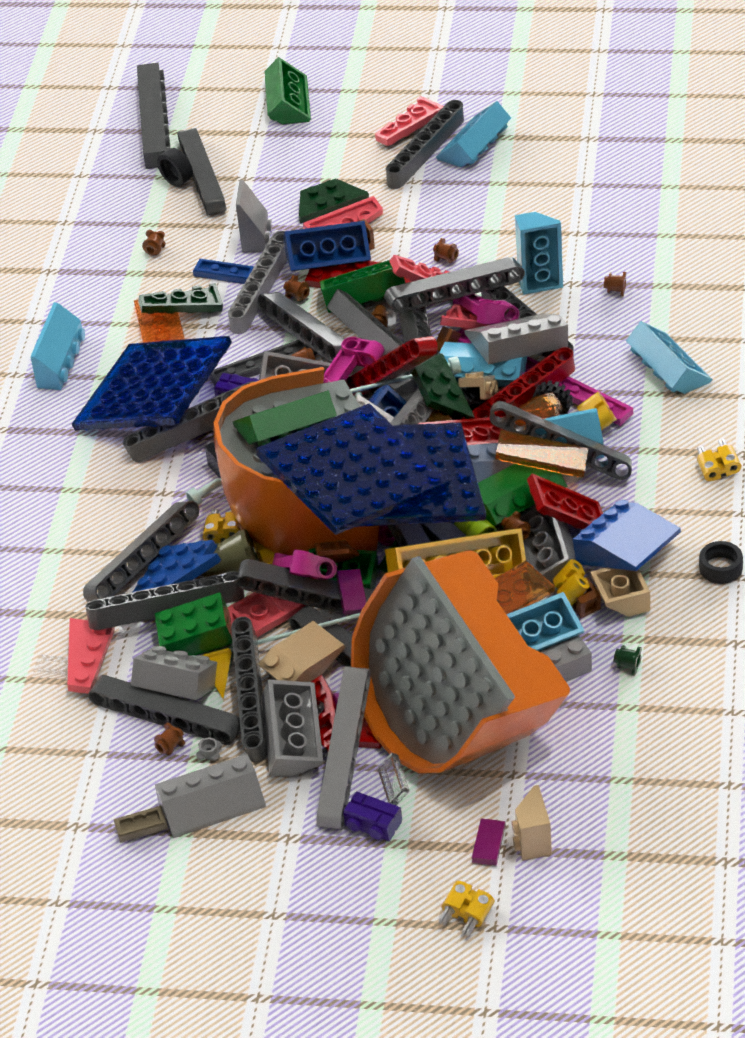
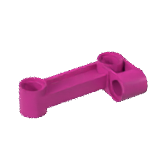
M476 293L453 299L452 305L460 304L475 314L477 322L482 324H496L519 318L518 308L509 302L484 299ZM509 309L508 313L504 316L505 311Z
M357 337L344 339L341 343L342 348L324 373L323 383L338 380L346 381L355 366L366 367L381 358L385 352L383 345L375 340H365Z
M294 550L292 556L275 553L272 565L290 569L289 573L318 580L330 579L337 571V566L333 560L302 550ZM322 563L327 567L325 575L320 572V565Z

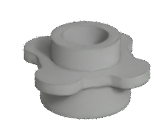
M207 737L198 743L199 751L196 753V757L199 760L204 758L208 760L219 759V749L222 748L220 741Z

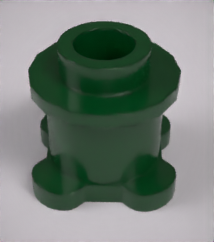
M622 645L620 649H616L613 662L617 663V668L625 667L632 669L631 674L636 675L642 659V647L638 646L635 651L627 649L625 645Z

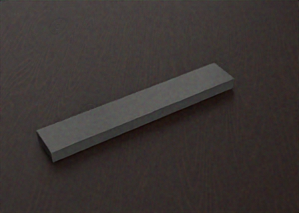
M296 340L268 350V352L292 355L304 347L306 349L310 347L302 341ZM264 352L208 371V376L215 386L222 373L237 374L248 378L259 375Z

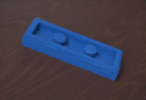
M200 258L193 270V276L244 284L254 266Z

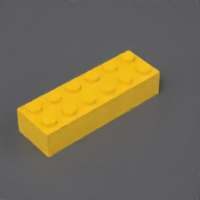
M521 528L385 549L388 572L406 568L414 557L420 556L424 562L471 550L480 556L495 579L528 574Z

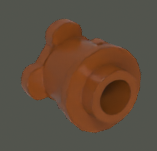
M149 229L146 231L147 239L142 243V248L149 255H158L166 245L164 241L165 233Z
M440 238L439 242L433 247L434 261L438 262L441 258L446 260L447 263H452L459 255L457 245L454 243L447 244L445 243V238Z
M612 272L609 273V276H605L604 288L607 289V293L616 291L621 292L620 296H624L627 272H623V276L612 275Z
M293 275L288 282L284 283L285 296L289 299L293 296L297 301H303L310 294L309 284L307 282H299L296 275Z
M515 511L508 518L505 517L501 525H503V530L521 528L523 540H525L530 534L531 526L529 523L523 522L520 519L521 514Z
M167 722L164 724L165 731L161 735L159 734L154 737V745L160 753L171 755L174 752V748L177 745L183 747L185 741L183 740V731Z

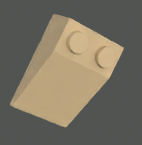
M312 621L273 646L258 665L274 680L311 682L324 673L346 646L316 622Z

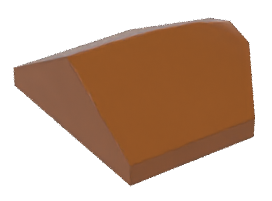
M347 540L315 543L316 555L329 558L335 563L359 557V552L349 546Z

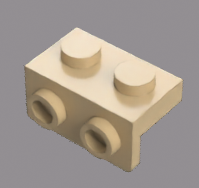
M484 372L465 373V377L458 378L459 387H480L481 400L489 399L498 392V382L495 380V375L484 376Z

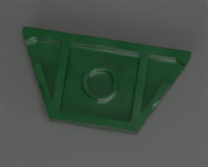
M336 178L310 186L300 191L299 222L300 224L367 199L369 198V193Z
M439 353L414 368L411 374L428 407L441 410L451 416L457 413L464 416V419H473L475 417L443 353Z

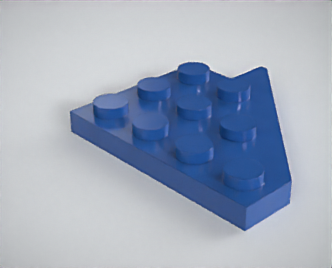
M213 540L162 547L159 550L158 556L148 566V570L138 580L137 586L132 592L195 579L220 563L221 559L218 554H213L217 548L216 543Z

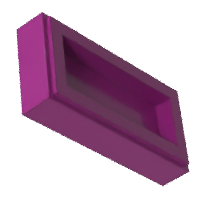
M360 569L337 571L336 578L344 615L361 613L366 604V597Z
M481 818L473 849L472 863L497 866L506 828L505 821Z

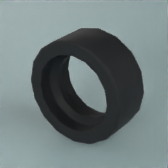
M169 148L157 158V165L161 175L171 185L175 187L181 186L192 178L193 169L191 163L179 149Z
M715 541L705 545L699 555L700 574L712 583L725 584L736 580L743 570L742 551L737 545L726 541ZM723 557L732 560L734 563L728 567H715L709 564L708 561Z

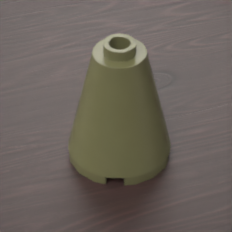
M240 530L219 543L213 554H218L221 559L220 563L201 575L209 577L228 572H238L243 560L252 559L259 561L247 530Z

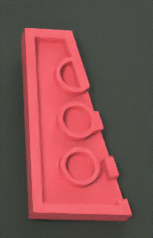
M420 96L417 99L418 103L407 107L406 113L398 114L395 122H389L375 133L376 141L386 146L395 144L396 141L409 136L410 133L417 129L423 128L443 108V105Z
M372 196L304 222L303 228L350 223L362 219L370 223L383 214V208L376 198Z
M393 255L389 260L394 274L400 278L405 277L411 282L444 274L437 267L433 266L429 269L424 263L419 262L416 265L413 260L398 255Z

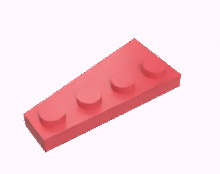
M70 618L68 691L89 693L98 677L115 627L93 630L90 629L88 620Z

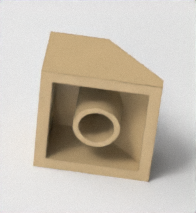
M602 568L590 572L606 607L628 617L650 611V590L639 569L637 571Z
M535 785L515 809V820L511 821L514 837H512L515 852L520 851L522 861L552 855L550 820L540 787Z

